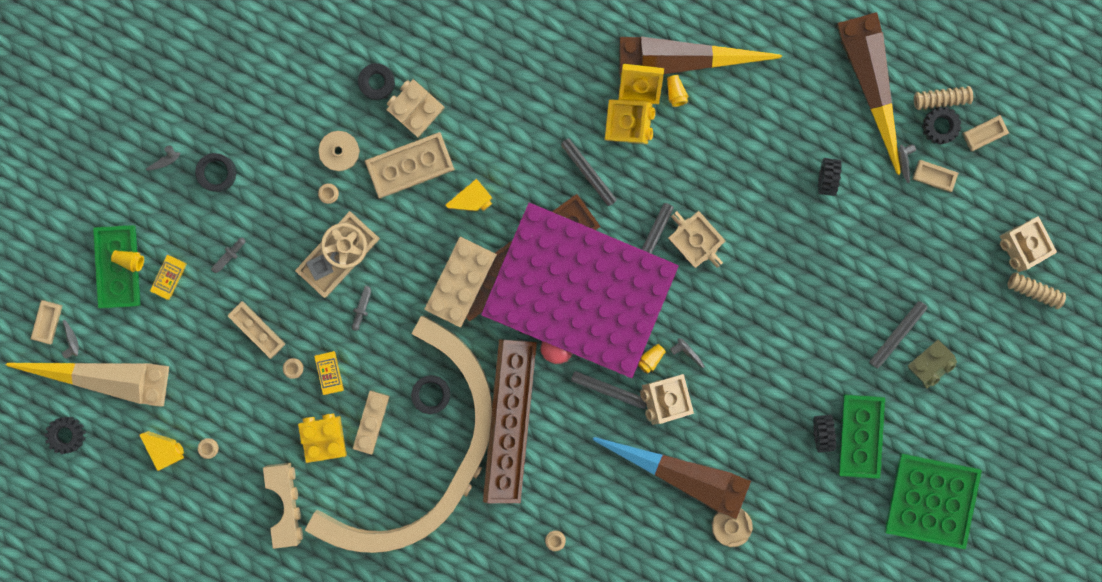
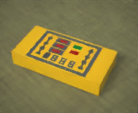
M167 255L150 291L170 300L187 263Z
M335 351L315 355L323 395L343 391Z

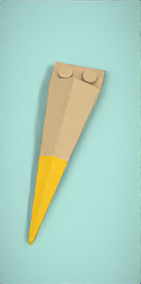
M151 363L5 364L8 367L135 403L164 406L169 366Z

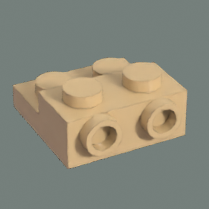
M413 79L411 82L407 80L401 86V94L398 97L394 95L388 101L387 105L389 107L386 110L419 138L445 107Z
M1039 216L1000 235V245L1004 251L1008 252L1011 258L1009 261L1011 267L1017 269L1018 272L1027 270L1057 253Z
M684 374L642 385L643 390H641L640 394L642 400L647 404L646 417L648 421H651L652 425L694 414Z

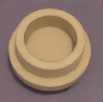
M324 184L320 187L318 196L322 202L331 204L338 199L339 191L333 184Z
M289 359L283 365V372L288 378H298L303 373V364L298 359Z
M211 438L202 440L198 445V452L203 458L210 459L218 453V444Z
M556 530L549 532L545 539L546 546L552 551L561 550L566 542L564 534Z

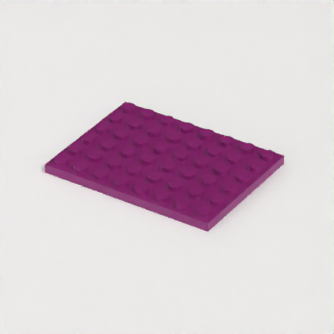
M528 203L481 315L629 378H633L679 265L532 203Z

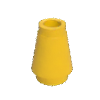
M673 75L668 77L669 103L672 104V107L686 104L688 102V94L679 76Z
M115 250L111 261L135 272L142 269L144 256L140 255L139 252Z
M656 344L641 356L638 366L647 374L650 371L653 372L666 351L659 344Z

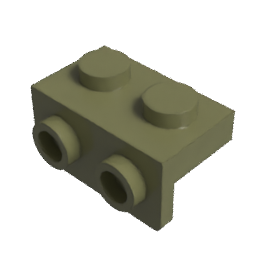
M937 340L908 365V369L927 389L930 386L936 385L940 381V377L945 373L951 372L955 368L957 360L955 355Z

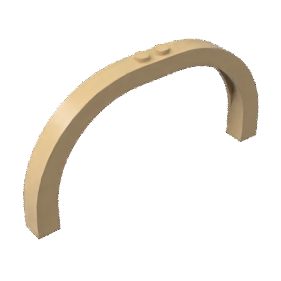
M425 316L420 317L412 334L445 353L461 370L472 392L475 405V428L471 445L442 499L426 515L409 525L392 530L368 531L348 526L319 510L315 511L305 531L334 546L351 551L375 553L400 549L423 539L436 530L449 517L463 495L467 497L472 488V485L469 484L472 477L476 479L482 469L479 467V464L489 443L493 406L486 375L475 355L461 339Z

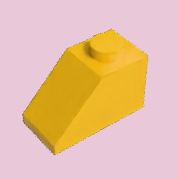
M476 179L450 200L446 206L449 209L479 211L481 209L485 211L492 205L490 201L493 198Z
M150 431L140 434L157 471L184 458L183 447L176 440Z

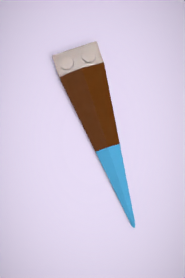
M596 437L593 438L595 442L659 477L716 512L737 520L751 483L750 480L727 471Z

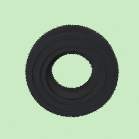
M373 63L367 65L360 72L358 86L367 98L382 100L392 93L395 86V78L387 66ZM374 74H380L384 78L383 87L377 90L369 86V78Z

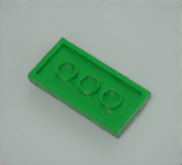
M136 226L93 228L98 308L141 306L139 272H132L111 261L115 250L137 252Z
M843 394L839 476L880 478L885 397Z

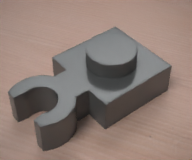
M333 252L331 254L330 259L335 263L340 264V262H336L334 259V257L338 255L339 252ZM323 254L306 262L315 281L334 273L333 265L324 258Z

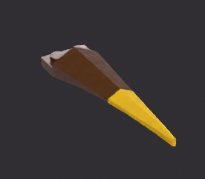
M875 12L836 23L841 44L865 95L896 174L900 175L884 36L878 13Z
M642 36L620 37L619 79H621L623 64L664 68V75L779 59L782 55Z

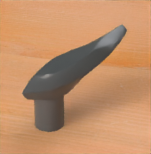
M913 144L907 147L900 145L898 152L900 168L907 183H910L908 154L916 151Z
M168 145L164 149L167 155L147 167L146 170L164 168L176 161L181 153L175 152L173 147Z
M63 320L69 348L62 352V355L68 359L73 354L78 356L79 345L73 330L66 320Z
M678 338V344L670 348L674 355L683 350L696 364L702 368L705 367L698 355L683 339Z

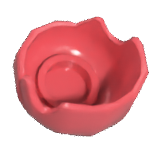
M542 341L540 350L543 358L553 364H562L571 358L572 353Z

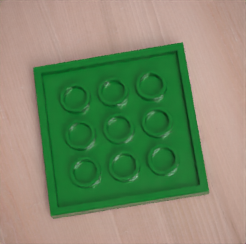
M900 453L884 532L886 534L966 549L982 470Z

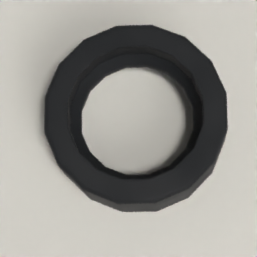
M211 153L202 157L197 163L195 170L198 183L203 188L213 192H221L230 188L236 179L237 173L231 159L218 153ZM212 161H220L227 167V178L221 184H211L205 178V167Z
M425 376L413 386L411 392L412 402L416 409L422 413L436 414L442 411L449 403L450 388L446 381L438 376ZM426 383H435L442 390V400L436 406H426L419 398V391Z

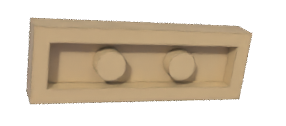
M243 301L228 315L270 359L286 345Z
M370 390L353 446L354 450L373 454L390 396Z

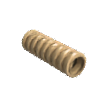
M967 86L965 89L964 87L959 89L956 87L953 90L948 88L947 91L945 89L940 91L934 90V92L930 90L928 93L922 91L921 94L916 92L914 95V105L917 110H921V108L927 109L928 107L933 109L934 106L936 108L940 106L946 107L947 105L951 107L953 104L958 106L959 103L965 105V103L972 104L973 91L970 86Z
M1017 272L1013 273L1008 281V289H1014L1015 292L1019 291L1020 294L1025 293L1027 297L1031 296L1032 299L1037 298L1038 302L1043 301V304H1049L1050 307L1054 306L1055 309H1060L1066 300L1064 292L1054 291V288H1048V285H1042L1041 282L1036 283V280L1031 281L1029 277L1025 278L1024 275L1019 276Z

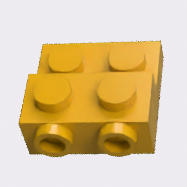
M623 64L619 100L659 104L664 68Z
M609 100L605 140L648 144V141L653 137V129L650 128V122L655 118V108L649 102Z
M334 413L322 415L323 419L315 420V417L303 418V422L298 424L306 463L347 456L340 416L335 417Z

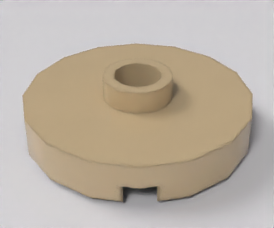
M330 132L320 142V159L331 170L340 172L350 169L359 158L360 150L358 143L347 132ZM341 147L342 153L337 155L335 153L336 148Z

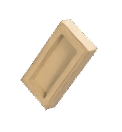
M1001 115L962 133L970 151H974L1009 134Z
M918 160L912 180L952 192L958 173Z
M41 300L31 336L32 340L46 344L53 343L63 305Z

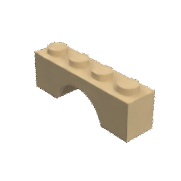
M291 463L267 465L263 468L265 488L275 491L281 497L284 504L282 519L270 528L273 549L297 546L301 542L300 540L303 539V531L298 525L300 509L299 507L296 508L295 501L298 499L297 488L293 485L295 469L291 467Z

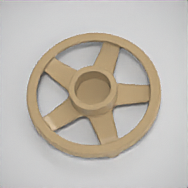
M340 223L330 227L323 235L321 252L331 265L340 269L352 268L358 265L365 257L367 241L359 228L351 224ZM349 227L354 230L347 237H343L337 228ZM332 232L336 243L325 247V240L328 234ZM358 234H360L363 240V250L353 246V241ZM339 252L340 264L332 261L327 253ZM348 253L360 256L354 263L346 265Z

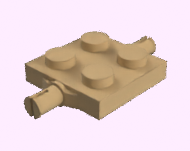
M678 211L671 216L679 226L668 239L692 266L696 268L703 261L709 259L718 268L723 262L715 253L725 242V239L699 211L686 220L683 219Z

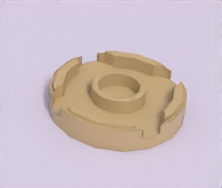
M742 508L737 520L717 512L712 521L714 536L720 543L728 547H738L746 543L753 530L752 520Z

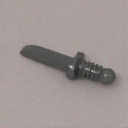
M241 237L231 248L227 246L225 248L227 252L211 270L214 273H218L232 257L236 259L238 257L236 253L245 244L246 240Z
M366 285L358 308L353 309V312L357 313L352 324V330L354 331L359 330L363 315H368V312H365L371 295V288Z

